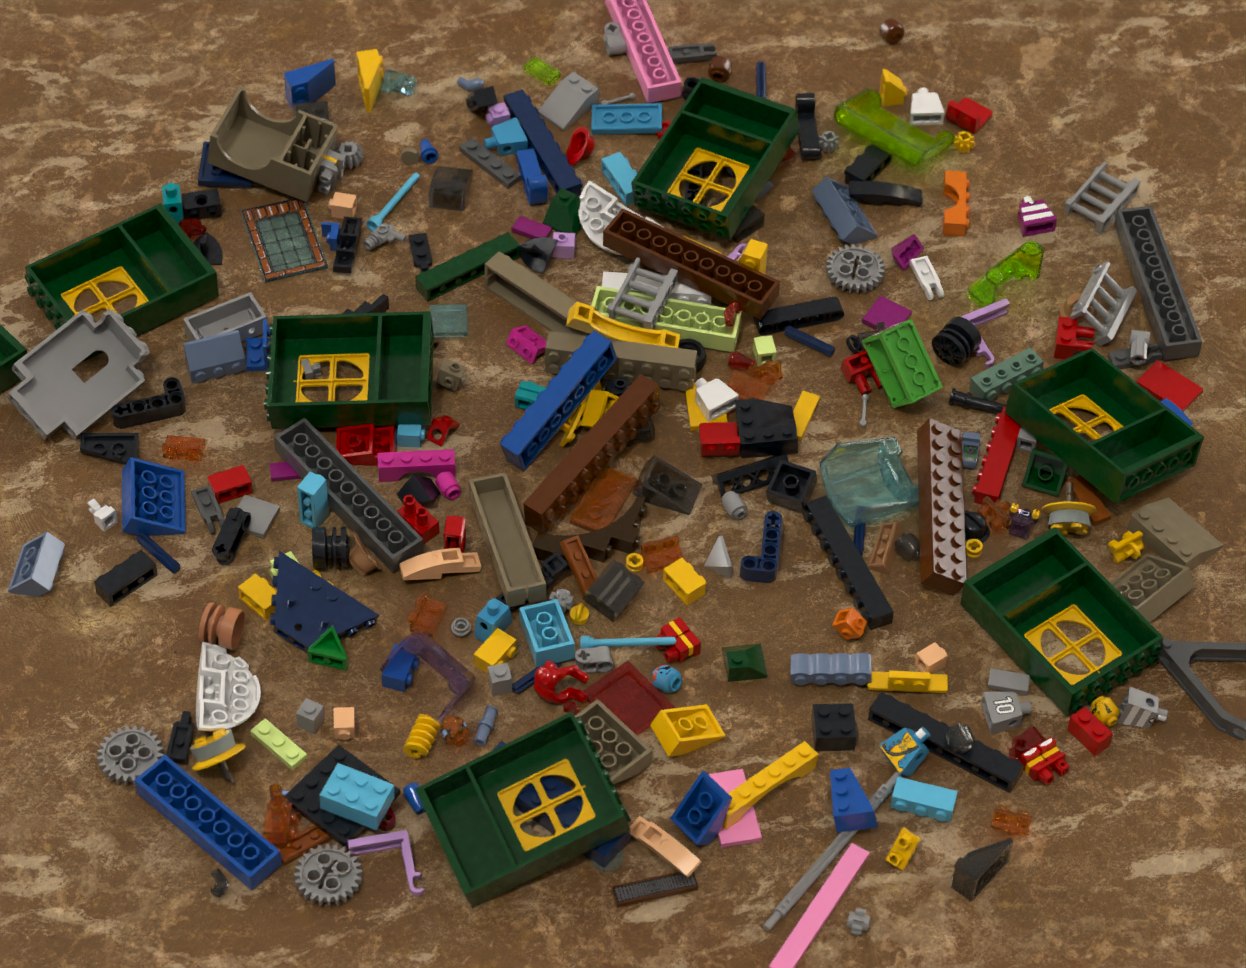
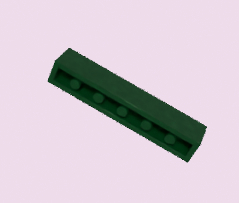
M509 232L499 235L488 242L482 243L480 246L467 250L459 256L453 257L425 272H421L415 276L416 289L429 302L485 275V263L499 251L509 256L513 261L520 258V245Z

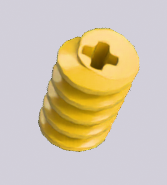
M419 714L409 734V738H407L406 744L403 746V752L413 759L426 757L429 753L428 750L432 747L431 744L435 740L434 737L438 734L437 731L440 730V724L429 715Z

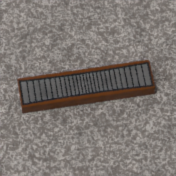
M694 871L689 877L680 872L612 886L617 908L698 890Z

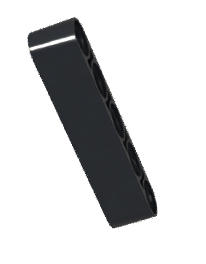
M828 297L768 309L761 320L754 316L753 320L760 335H769L784 332L787 326L799 329L838 321L843 318L844 311L837 297Z

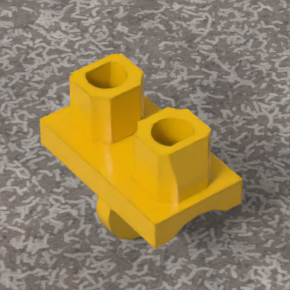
M1128 531L1123 534L1121 541H1110L1108 548L1113 554V561L1118 564L1130 556L1133 559L1139 558L1141 556L1140 550L1144 549L1142 543L1143 533L1140 531L1135 533Z
M903 827L885 860L902 871L905 870L921 838Z

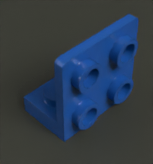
M263 319V338H246V372L266 371L269 368L267 356L268 353H271L269 352L271 351L269 350V337L271 335L270 326H267V319Z

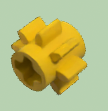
M966 131L959 132L958 136L953 138V148L957 149L960 153H969L970 148L974 149V136H971Z

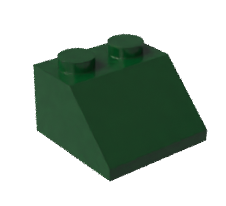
M1034 447L1022 486L1059 497L1069 465L1055 453Z

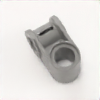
M614 22L607 23L604 27V42L608 56L626 53V44L619 25Z
M607 646L581 648L575 653L576 661L574 665H577L578 669L582 670V672H608L613 668L610 649Z

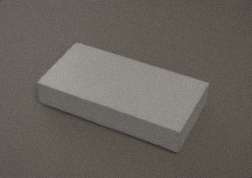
M990 668L987 688L1027 695L1030 675Z

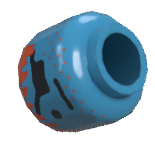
M666 664L660 665L652 673L653 686L667 694L677 691L681 686L680 672Z

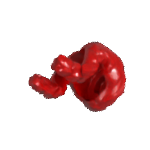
M546 661L535 672L534 690L547 702L560 704L569 699L583 702L586 700L587 694L582 690L568 687L567 690L560 692V694H555L554 687L558 681L567 675L574 677L584 684L587 683L589 677L586 672L578 669L577 665L559 669L553 661Z

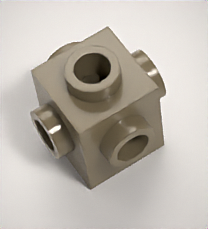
M445 358L435 383L456 391L459 385L463 386L466 375H464L466 367Z

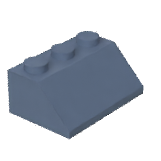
M238 330L183 343L186 368L191 383L202 382L246 370L245 356Z
M45 532L23 544L8 592L34 597L50 592L53 587L54 576L58 572L59 561L63 556L65 543L50 533Z

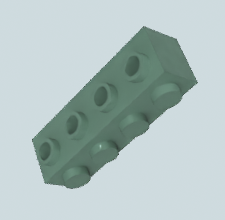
M1030 347L971 377L969 390L975 397L993 401L997 396L1008 393L1015 381L1041 371L1044 361Z

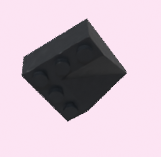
M756 398L735 400L741 458L798 453V438L792 406Z

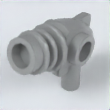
M383 223L363 243L366 249L371 250L380 246L381 243L392 242L394 239L405 242L406 235L394 231L393 225Z

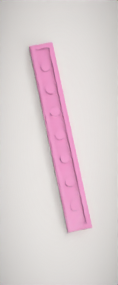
M853 843L850 844L769 965V968H795L868 859L870 852Z

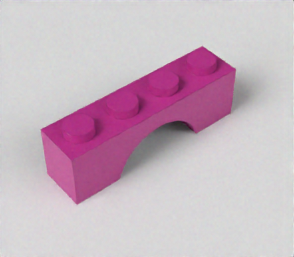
M454 449L377 453L379 482L398 481L401 476L412 471H425L432 474L435 478L441 472H451L455 478Z

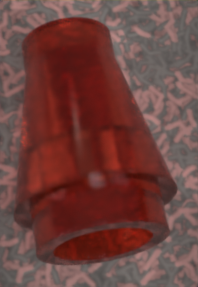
M731 351L727 366H730L731 369L753 371L756 360L738 351Z

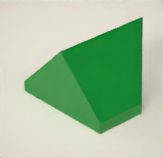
M332 625L308 648V662L347 671V656Z

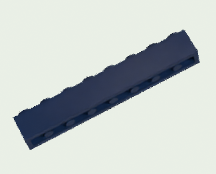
M523 89L504 95V102L510 113V119L517 118L528 140V148H534L539 166L555 193L557 194L563 188L576 194L578 197L581 196V188H583L581 179L575 175V170L573 166L569 165L567 156L562 154L559 143L554 141L551 130L546 128V123L543 118H540L538 109L532 105L530 96L526 95Z

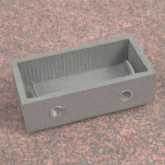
M249 292L183 319L185 334L190 341L238 330L241 342H243L246 338H253L263 334V319H267V316L252 293Z

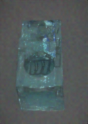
M387 69L383 80L382 92L389 93L391 90L406 96L413 95L417 79L414 76Z

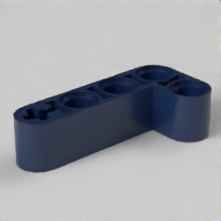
M770 511L765 515L761 557L745 556L741 559L740 577L743 580L771 583L776 580L782 516L780 513Z

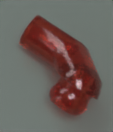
M737 301L731 302L724 310L726 326H733V314L740 313L739 311L742 310V305Z
M574 701L564 702V712L573 711L574 715L580 712Z

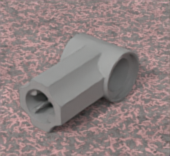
M1131 330L1129 346H1131L1130 362L1134 365L1140 366L1146 363L1150 332Z

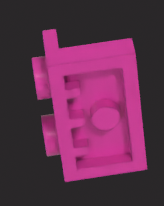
M527 325L511 329L506 344L529 363L533 364L538 354L545 353L547 341Z

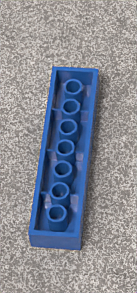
M596 331L585 337L583 344L573 352L571 359L562 365L560 372L549 381L547 388L538 394L532 406L525 410L523 417L517 420L513 425V429L502 438L500 446L508 462L525 472L590 393L591 389L595 387L617 360L612 341Z
M166 755L135 779L136 791L139 796L251 891L282 864L280 851Z

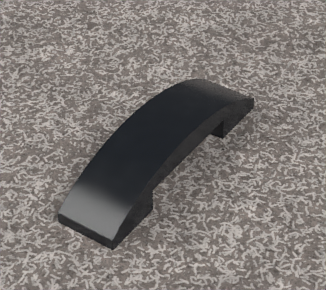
M555 552L542 562L543 567L541 571L546 582V590L569 567V564L558 552ZM502 592L496 599L507 605ZM528 600L525 601V604L509 607L510 611L512 612L528 604Z

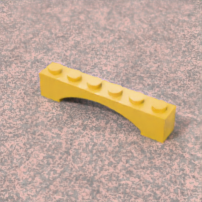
M576 302L569 309L566 322L567 327L589 334L596 331L607 339L678 348L680 334L665 329L652 330L624 324L602 315L593 306Z
M804 741L730 791L728 794L732 797L722 827L727 830L740 821L741 817L757 801L777 786L796 777L802 778L814 770L819 754Z

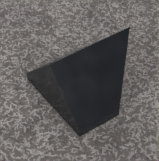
M413 474L398 491L397 496L402 503L406 495H412L418 503L432 501L436 495L440 494V491L431 478Z

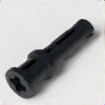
M955 388L952 389L949 400L950 405L954 403L964 406L965 409L973 407L995 414L1002 413L1001 409L1007 406V404L974 397L971 392L963 393L956 391Z

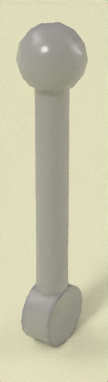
M630 93L628 96L610 101L603 100L601 105L635 99L636 94Z
M864 394L862 396L863 409L862 419L859 421L860 427H866L867 425L865 417L869 396Z

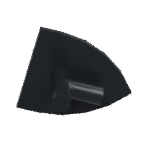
M206 232L193 242L210 265H222V249L212 235Z
M539 237L524 242L520 245L522 261L529 268L544 273L558 240Z

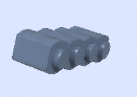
M871 654L791 655V683L799 686L809 683L817 685L829 683L837 685L848 683L865 685L871 683Z

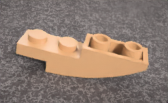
M448 548L415 556L400 563L399 567L403 580L441 579L442 573L480 572L481 563L477 552L461 553L460 548Z
M639 816L630 826V836L656 853L661 860L686 877H689L701 863L700 859L653 822H648Z

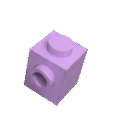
M505 102L488 106L486 121L490 124L491 128L510 120V113Z
M553 232V239L558 240L552 253V258L574 259L575 233Z

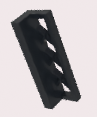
M778 454L711 475L713 483H717L722 498L727 493L722 482L730 480L735 483L731 490L735 493L770 483L780 459L787 462L789 460L787 454ZM765 469L770 473L767 479L762 481L757 476L760 470ZM743 475L752 477L751 482L747 486L739 483Z

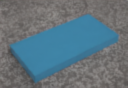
M662 103L592 105L591 132L592 134L662 132Z

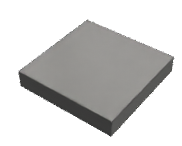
M247 495L243 496L237 507L251 513V523L246 533L263 539L280 511V506Z

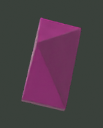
M915 234L891 248L892 256L901 270H905L909 266L910 260L915 259L924 250Z

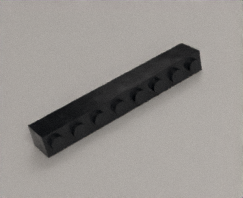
M823 496L805 502V510L803 511L805 521L810 523L813 535L818 537L821 549L826 551L829 563L834 565L839 580L842 579L846 593L851 595L854 607L859 609L861 616L867 621L870 630L891 624L894 611L828 497Z
M880 692L869 708L868 720L894 734L903 728L911 729L916 733L921 727H924L930 734L923 742L929 752L1008 793H1011L1022 776L1024 765L1018 760L1003 755L1000 751L984 745L979 740L966 736L965 733L949 727L944 722L931 718L928 714L914 709L909 704L896 700L891 695Z

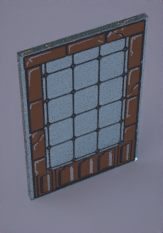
M293 198L240 210L265 283L328 269L325 255L305 201Z

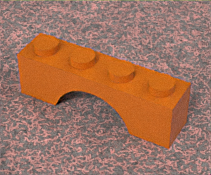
M945 170L943 196L952 199L956 205L944 211L943 235L964 236L965 229H969V219L966 218V216H969V205H966V203H969L970 193L966 192V190H969L970 179H966L965 171Z

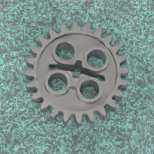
M852 244V248H849L847 245H845V249L838 247V252L833 250L832 255H829L826 262L827 278H831V284L836 283V288L842 286V291L847 288L849 293L852 290H855L857 294L859 290L866 293V288L872 291L873 286L878 287V283L882 282L885 273L884 260L880 259V254L875 255V250L868 251V246L863 249L861 244L858 248L854 244ZM856 258H859L855 279L852 280Z
M127 725L125 731L117 728V734L111 731V738L104 737L105 743H100V749L97 750V761L104 777L109 775V781H113L116 778L117 785L124 781L125 786L132 781L135 786V779L164 756V748L162 747V741L158 740V735H152V730L145 733L144 727L137 730L136 725H134L132 730H129Z
M326 844L325 849L318 845L317 851L310 848V855L303 853L304 860L298 859L299 866H295L294 873L295 885L299 889V894H304L305 900L311 898V904L319 901V906L321 907L324 902H327L328 907H330L331 902H335L339 906V900L346 903V896L353 898V891H359V885L362 884L361 877H363L361 863H358L357 856L353 857L352 851L346 853L344 846L338 850L337 844L333 848Z

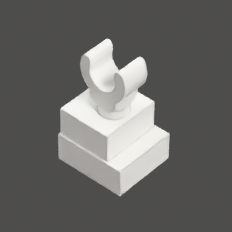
M95 499L87 503L91 507L88 510L93 514L95 523L102 531L105 532L118 523L116 511L111 506L105 505L101 508Z

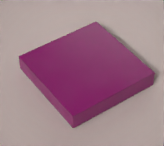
M879 296L862 318V323L877 331H881L891 325L907 321L912 315V310L883 296Z

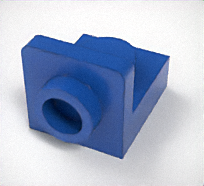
M322 222V236L327 237V243H330V251H336L339 241L340 223Z

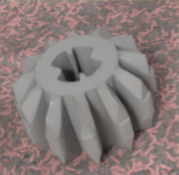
M345 140L344 143L339 142L338 146L335 147V152L346 156L344 169L349 167L352 170L353 166L358 167L362 163L364 153L359 143H354L353 140L351 142Z

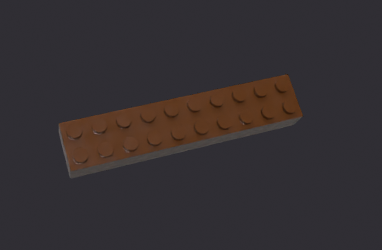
M623 208L603 231V246L632 260L640 258L641 264L664 275H668L671 268L678 270L677 281L760 320L779 297L780 281Z
M642 374L636 378L523 503L526 525L537 532L547 533L548 530L551 531L554 528L557 520L565 516L568 508L578 501L583 491L589 489L592 481L600 477L603 469L613 462L614 457L619 452L624 450L628 441L634 439L638 430L648 423L649 418L659 411L660 394L657 383Z
M929 418L917 430L921 584L954 596L963 588L964 581L967 580L961 430Z

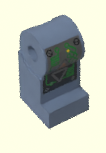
M963 432V468L976 469L980 442L979 433Z

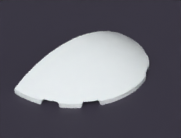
M589 180L580 196V208L578 210L580 223L585 234L594 244L610 253L622 255L603 246V231L622 208L636 215L638 214L619 203L617 197ZM646 216L645 219L655 224H658L657 222L653 221L652 219Z
M202 642L196 695L197 728L202 731H217L223 727L224 729L236 727L245 722L258 707L261 695L258 678L256 675L253 676L248 670L249 665L239 656L234 658L227 654V649L207 642Z

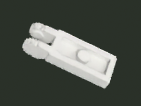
M928 256L911 259L909 264L927 299L933 300L934 296L931 290L933 287H935L939 298L944 297L940 279Z

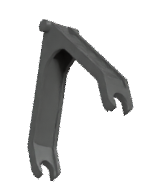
M1169 638L1163 639L1162 649L1160 650L1157 662L1165 666L1216 729L1239 740H1244L1246 733L1237 729L1246 732V722L1225 712L1192 672L1189 664L1195 661L1246 662V643L1172 641Z

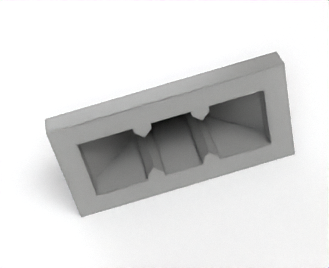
M722 535L718 537L704 567L726 578H731L732 565Z

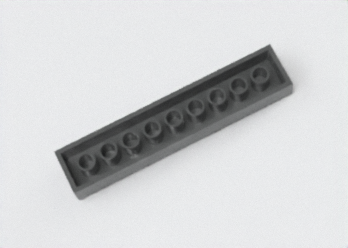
M1144 206L1117 210L1114 225L1163 360L1199 356L1202 339L1153 207Z
M306 418L274 436L275 451L302 479L309 472L316 475L319 474L326 479L328 506L353 532L355 531L367 547L392 572L400 568V563L424 553L423 538Z

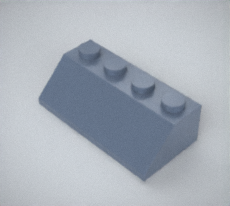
M826 176L812 190L815 195V201L822 206L823 214L830 219V225L838 232L837 236L843 243L847 242L855 245L878 237V234L856 199L849 197L848 186Z

